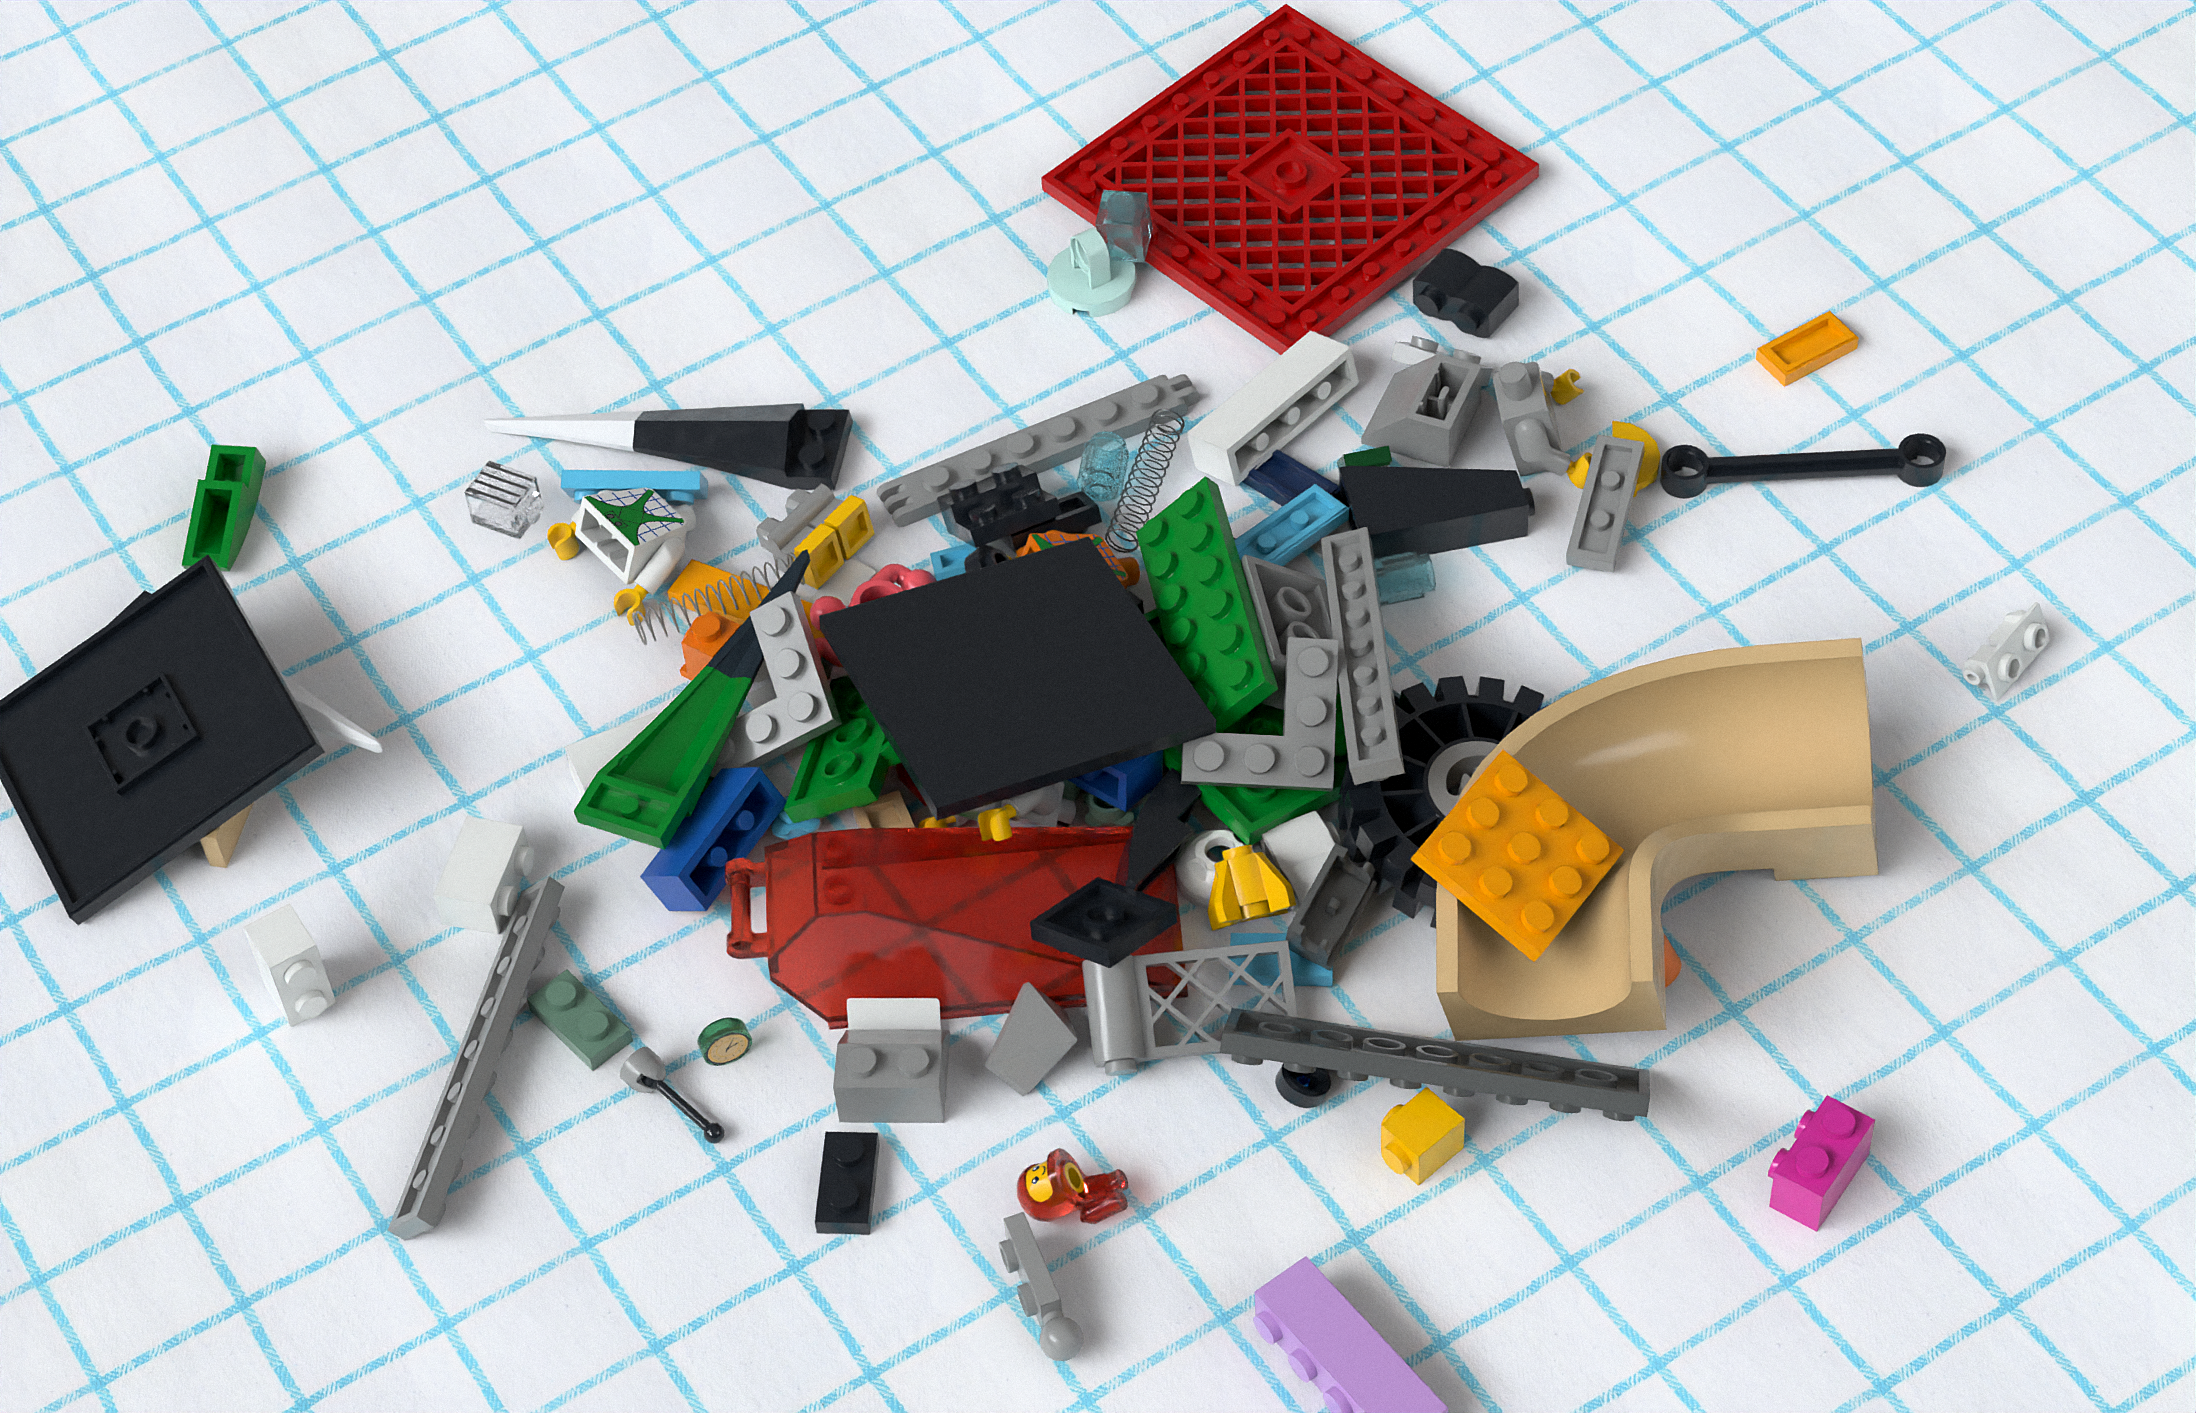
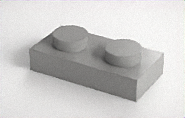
M1412 336L1411 343L1395 342L1391 360L1412 366L1436 354H1442L1479 364L1481 356L1455 349L1453 356L1437 351L1439 343L1422 337ZM1482 365L1481 386H1488L1492 368Z

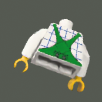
M645 487L623 491L603 490L597 494L583 496L580 509L571 516L573 521L569 525L566 523L552 525L548 529L547 539L552 549H555L559 559L568 560L573 558L579 551L577 536L626 585L635 582L637 585L634 589L620 590L614 597V608L618 616L626 608L632 606L627 612L626 617L629 624L634 626L632 613L640 611L645 617L646 611L642 600L648 593L652 596L683 557L686 533L695 529L696 517L689 505L683 504L671 507L650 488ZM638 613V614H637V615H638V618H639L640 622H642V621H643V618H642V616Z

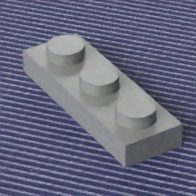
M1597 435L1566 553L1567 565L1614 573L1645 453L1644 442Z

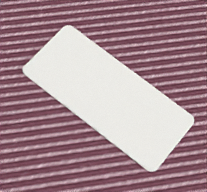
M937 998L847 999L848 1030H941L940 1002Z

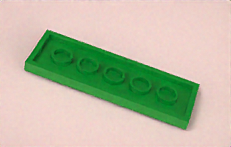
M1205 476L1189 490L1183 492L1179 498L1154 518L1148 520L1144 526L1136 531L1167 649L1216 719V733H1221L1278 690V686L1219 486Z

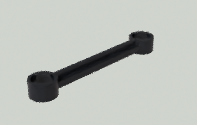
M1924 433L1905 437L1900 442L1899 447L1895 449L1708 457L1704 451L1695 446L1677 445L1668 449L1662 457L1660 483L1666 493L1683 499L1700 495L1706 489L1708 483L1897 474L1900 480L1910 486L1928 487L1937 483L1943 475L1946 448L1938 438ZM1917 456H1924L1934 461V463L1920 465L1911 461L1917 459ZM1682 467L1691 468L1698 472L1692 476L1675 474L1677 471H1682Z

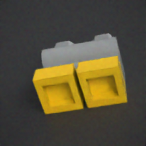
M822 483L812 493L797 488L787 498L785 504L788 516L783 521L767 517L756 529L761 547L771 552L775 561L779 557L787 565L788 553H794L797 558L802 551L807 549L811 561L804 573V579L807 585L817 590L845 564L844 559L849 560L875 534L865 500L850 495L844 501L837 499L833 492ZM777 560L778 570L785 573L787 571L780 560Z

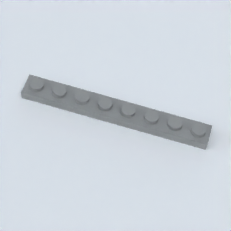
M1368 527L1321 538L1333 639L1338 640L1337 673L1349 769L1354 785L1369 781H1382L1390 776L1405 773L1373 547Z
M550 876L520 893L388 1228V1231L404 1241L424 1231L434 1229L445 1214L446 1204L443 1201L450 1184L454 1182L461 1172L463 1159L460 1157L467 1140L471 1138L478 1128L480 1116L477 1113L483 1098L495 1084L497 1074L494 1072L499 1056L506 1050L512 1040L513 1031L510 1029L516 1013L523 1007L528 998L529 989L526 986L532 971L537 968L544 957L545 948L542 945L547 932L556 923L561 912L558 904L565 886Z

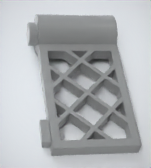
M1288 940L1136 956L1129 955L1111 968L1088 960L1082 962L1094 1066L1105 1067L1107 1076L1126 1075L1137 1072L1136 1064L1143 1061L1220 1053L1221 1040L1216 1041L1202 1030L1200 1026L1216 1006L1227 1015L1230 1014L1233 1007L1222 998L1238 978L1263 996L1252 1011L1259 1012L1268 1000L1282 1011L1285 1016L1298 1018ZM1277 954L1280 976L1269 990L1244 971L1255 956ZM1246 958L1240 967L1230 960ZM1217 960L1233 973V976L1218 995L1193 976L1206 961ZM1195 963L1189 972L1178 964ZM1167 966L1181 977L1182 981L1165 1000L1148 987L1146 968ZM1187 983L1211 1001L1210 1005L1195 1023L1171 1005L1172 1001ZM1280 984L1283 1001L1273 994ZM1150 1000L1160 1007L1153 1017ZM1166 1011L1189 1031L1178 1045L1156 1047L1153 1025ZM1193 1034L1204 1041L1186 1044Z

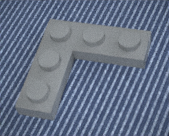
M792 591L749 612L777 698L736 718L708 778V783L712 782L722 768L758 767L842 724L800 596Z
M1288 637L1286 643L1283 736L1214 733L1183 743L1181 784L1332 791L1334 782L1338 640Z

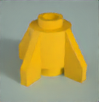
M1252 845L1225 850L1222 852L1224 860L1214 864L1215 876L1207 909L1212 931L1263 917L1283 915L1288 913L1287 908L1296 906L1292 885L1265 856V852L1254 853Z

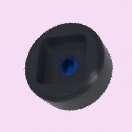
M1283 1063L1276 1075L1275 1084L1280 1095L1289 1103L1301 1108H1313L1323 1101L1330 1089L1331 1079L1326 1069L1316 1067L1313 1073H1298L1285 1069Z

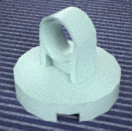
M1090 228L1070 238V246L1058 253L1048 266V292L1053 303L1066 313L1073 314V309L1079 311H1089V317H1101L1115 313L1129 303L1131 291L1136 286V267L1130 255L1117 246L1105 243L1100 233L1095 228Z

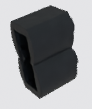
M1444 248L1413 280V304L1426 316L1452 321L1463 333L1480 338H1489L1519 306V282L1500 269L1486 265L1481 266L1474 259L1460 251Z

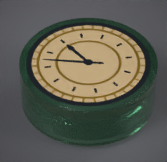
M728 1017L716 1020L706 1026L697 1039V1045L706 1063L722 1066L743 1057L752 1046V1037L744 1021Z

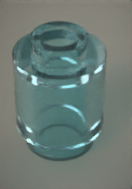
M1098 432L1084 446L1077 477V487L1079 491H1083L1093 501H1110L1119 497L1123 491L1129 451L1125 440L1121 436L1112 432Z
M1416 551L1374 559L1381 606L1424 598L1426 592L1435 591V573L1432 561L1427 553L1418 555Z

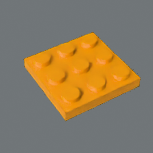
M1502 749L1412 856L1411 860L1530 960L1535 962L1625 850Z

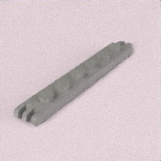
M1185 374L1170 379L1166 375H1159L886 482L878 487L877 495L884 502L888 513L892 515L896 526L905 527L940 513L941 510L937 497L949 493L948 488L959 481L975 479L978 482L991 477V471L994 468L1012 462H1017L1018 465L1022 464L1039 474L1145 432L1149 428L1152 414L1158 409H1169L1177 412L1181 417L1184 416L1188 411V407L1199 401L1200 393L1192 386L1191 380ZM1165 410L1159 411L1154 415V417L1165 415L1175 419L1180 418L1175 413ZM1159 417L1154 421L1156 424H1165L1174 419Z

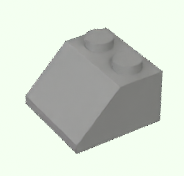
M846 1030L837 1043L833 1083L839 1122L944 1123L950 1030Z

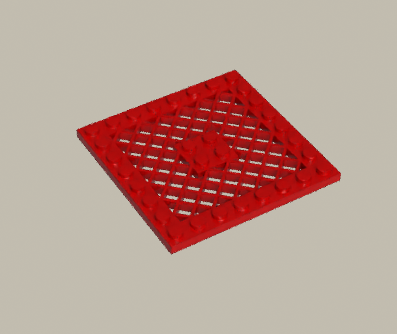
M1285 4L1041 177L1042 190L1282 355L1309 331L1316 332L1325 337L1331 336L1436 256L1442 249L1448 247L1539 177V164ZM1299 69V73H1275V70ZM1330 89V93H1306V90ZM1276 90H1300V94H1276ZM1245 91H1269V95H1245ZM1362 109V113L1338 114L1337 110ZM1307 110H1331V114L1307 115ZM1276 111H1300V115H1276ZM1239 112V116L1215 117V113ZM1245 112H1270V116H1245ZM1393 129V134H1369V130ZM1362 130V134L1338 135V131ZM1332 131V135L1307 136V132ZM1276 132H1282L1276 137ZM1239 133V138H1215V134ZM1246 133H1270V137H1246ZM1208 134V139H1184V135ZM1401 150H1425V154L1401 155ZM1363 151V156H1339V152ZM1370 151H1394V155L1370 156ZM1215 155H1239V159L1215 160ZM1178 156L1177 161H1154V157ZM1184 156H1208V160L1184 161ZM1457 170V175L1433 176V171ZM1426 171V176H1402V172ZM1395 172V177H1371V173ZM1352 173H1364V178H1352ZM1209 177V182H1184V178ZM1215 177H1227V181H1215ZM1177 178V182L1153 183V179ZM1146 179V183L1122 184V180ZM1427 193V198H1403V194ZM1372 194H1396V199H1372ZM1340 195H1365V199L1340 200ZM1240 198V203H1215V199ZM1184 199H1209V203L1184 204ZM1153 200H1177V204L1153 205ZM1406 215H1411V216H1409L1407 219L1404 220V216H1406ZM1372 216H1397V221H1373ZM1334 217V222L1309 223V218ZM1341 217H1366V221L1341 222ZM1272 219V224L1247 225V220ZM1278 219L1285 224H1278ZM1215 220H1240V225H1215ZM1184 221H1209V226H1184ZM1374 238H1380L1378 241H1376V242L1373 244V239H1374ZM1342 239H1366L1367 244H1342ZM1303 240L1304 245L1278 246V241ZM1310 240H1335V245H1310ZM1272 241V246L1247 247V242ZM1240 242V247L1216 248V243ZM1202 243H1209V248ZM1310 262H1336V267L1311 268ZM1342 262H1348L1342 267ZM1272 263V269H1247V264ZM1279 263H1304V268L1279 269ZM1233 264H1241V270ZM1305 285V291H1279V286ZM1311 285H1318L1313 290H1311ZM1265 286H1273V291Z

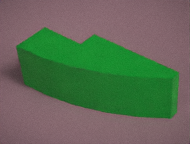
M211 445L205 480L198 479L182 560V567L184 569H188L206 555H209L217 563L221 571L230 572L247 536L262 486L266 460L257 447Z

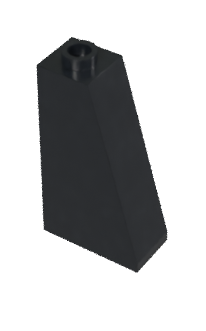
M1380 466L1339 467L1340 502L1349 508V519L1347 521L1349 530L1368 527L1375 565L1528 536V516L1535 515V504L1531 489L1522 487L1516 470Z

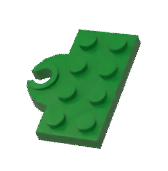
M848 675L832 679L829 686L842 724L813 738L807 744L784 807V811L793 823L812 818L821 819L834 812L856 806L865 807L874 801H878L889 767L901 762Z

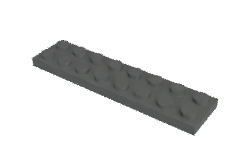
M1237 1008L1231 1009L1221 1037L1220 1053L1231 1054L1232 1061L1245 1065H1261L1264 1059L1284 1062L1285 1069L1298 1073H1313L1316 1067L1337 1070L1338 1077L1351 1081H1366L1369 1075L1390 1078L1389 1083L1391 1085L1404 1089H1419L1422 1083L1443 1086L1442 1091L1444 1093L1457 1097H1472L1476 1091L1496 1094V1100L1510 1105H1526L1528 1099L1549 1102L1551 1109L1563 1113H1580L1581 1108L1602 1110L1604 1117L1616 1121H1633L1635 1116L1647 1117L1650 1074L1649 1070Z

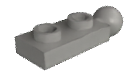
M1021 1212L1003 1218L1006 1240L998 1243L1008 1273L1017 1271L1021 1279L1022 1285L1017 1286V1292L1024 1313L1027 1317L1033 1315L1037 1317L1042 1329L1040 1345L1043 1352L1055 1361L1070 1360L1080 1352L1083 1346V1332L1074 1320L1064 1317L1062 1313L1061 1298L1025 1213Z

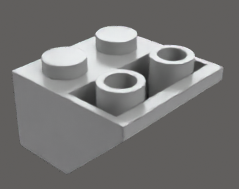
M1436 354L1395 373L1361 437V444L1375 448L1389 445L1390 452L1449 468L1481 404L1482 365Z

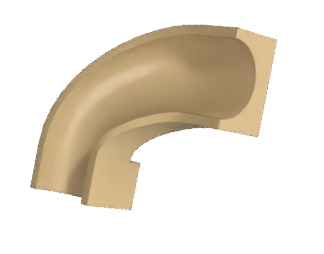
M1861 638L1717 649L1677 656L1638 666L1600 679L1565 695L1532 715L1510 732L1478 766L1463 788L1457 803L1502 749H1504L1625 851L1535 962L1530 960L1437 882L1436 993L1455 1041L1667 1030L1664 932L1660 918L1664 897L1676 883L1700 874L1773 869L1775 881L1879 875L1869 692Z

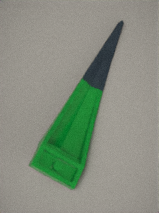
M807 549L799 554L757 608L789 591L796 593L811 561ZM751 616L747 618L736 633L685 689L624 749L597 772L574 809L578 823L663 850L666 849L684 817L691 816L764 661Z

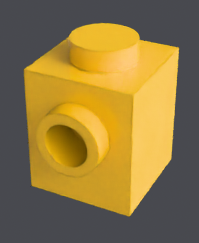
M1426 1087L1405 1105L1398 1104L1385 1115L1381 1123L1382 1158L1391 1170L1400 1175L1404 1173L1419 1186L1464 1148L1465 1119Z

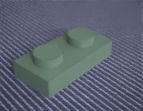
M567 969L527 998L530 1011L592 1071L633 1042L631 1030Z

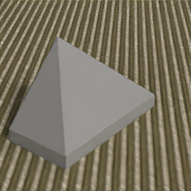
M1030 982L1023 984L984 1066L1022 1096L1029 1094L1078 1041L1067 1012Z

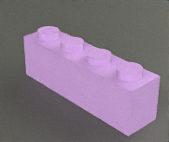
M1307 1256L1254 1292L1255 1317L1253 1321L1256 1329L1266 1342L1271 1345L1277 1343L1285 1351L1292 1369L1302 1381L1306 1383L1312 1381L1323 1393V1399L1331 1413H1448V1407Z

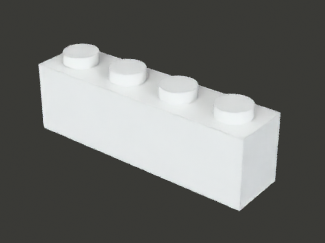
M1309 331L1187 432L1195 468L1236 487L1248 477L1247 475L1256 465L1255 469L1260 467L1273 456L1272 453L1276 449L1280 450L1359 384L1351 347L1316 332Z

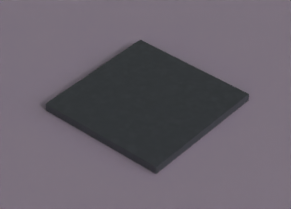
M1089 536L819 616L820 630L937 821L1216 733V719Z
M206 555L0 700V780L69 918L78 926L325 752L220 568L209 555Z

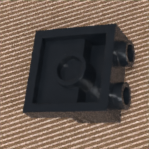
M1017 462L1003 464L994 468L991 471V477L978 482L975 479L959 481L948 488L949 493L937 497L948 533L974 548L1062 515L1057 497L1041 489L1036 471L1022 464L1018 465Z

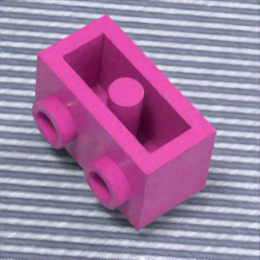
M1828 1095L1816 1112L1808 1109L1798 1123L1794 1134L1796 1141L1790 1150L1781 1148L1770 1165L1768 1177L1773 1179L1769 1207L1817 1232L1868 1157L1875 1119Z

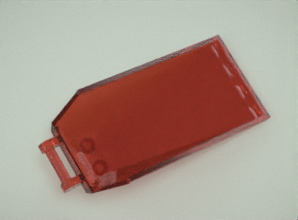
M1133 826L1011 827L1012 836L1000 841H995L993 838L982 841L979 827L858 828L813 832L765 846V862L753 863L745 858H736L728 861L725 865V882L730 886L731 932L726 936V952L729 956L736 959L767 957L770 981L828 1022L829 1030L848 1028L847 999L937 998L940 1002V1020L1009 1014L1022 985L1030 982L1063 1009L1087 1007L1082 962L1086 959L1067 952H1060L1053 947L1032 940L1030 921L1097 877L1115 883L1119 859ZM1173 863L1144 893L1176 904L1177 923L1130 954L1132 956L1184 951ZM754 887L766 888L767 932L764 933L752 931L751 888ZM1178 964L1185 969V964ZM1167 966L1146 968L1148 987L1163 999H1167L1182 981V978ZM1187 984L1176 998L1188 997Z

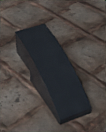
M1173 767L1153 789L1127 838L1118 863L1115 878L1116 884L1144 893L1177 860L1192 831L1185 824L1189 821L1202 795V791L1196 785L1181 784V774Z

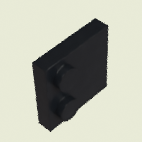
M1097 877L1031 920V938L1060 952H1067L1111 968L1176 924V904Z

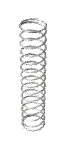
M792 552L788 553L787 565L781 558L777 557L775 561L776 570L769 562H765L764 574L758 567L754 566L752 569L753 580L746 571H742L740 574L741 584L735 576L730 575V589L723 580H718L717 582L718 593L713 586L707 584L706 597L699 589L695 588V603L687 593H683L682 596L683 607L674 597L670 601L671 611L665 603L660 602V617L651 606H648L647 609L648 621L640 611L633 612V621L642 643L647 645V639L638 618V613L647 624L655 642L657 640L652 628L649 608L659 620L666 637H668L662 617L661 604L667 609L678 633H680L674 614L673 600L679 605L690 628L691 623L688 618L684 595L689 598L698 616H701L696 591L701 594L709 610L712 611L708 596L709 586L717 596L726 615L727 612L723 605L719 582H722L726 587L736 610H738L731 585V577H733L741 588L747 605L750 606L744 588L743 573L750 579L759 601H762L756 585L754 569L756 568L759 571L770 592L771 588L767 578L766 564L771 567L779 581L777 560H780L787 570L790 567L789 555L792 564L793 558L796 559L795 554ZM804 576L800 582L802 585L805 584Z

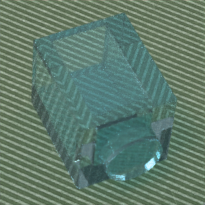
M1103 190L1095 225L1096 230L1100 233L1107 246L1110 260L1145 263L1153 230L1148 193Z

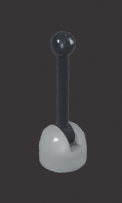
M642 1047L629 1056L620 1070V1078L628 1086L641 1093H651L658 1090L704 1131V1137L709 1143L716 1144L722 1141L725 1135L722 1125L710 1123L664 1082L666 1077L665 1064L649 1047Z

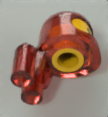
M1061 1148L1051 1151L1046 1161L1032 1164L1025 1168L1017 1180V1199L1023 1211L1032 1219L1040 1222H1051L1079 1210L1082 1223L1097 1224L1126 1210L1128 1207L1126 1196L1122 1192L1128 1189V1180L1122 1170L1117 1169L1107 1174L1086 1176L1075 1159Z

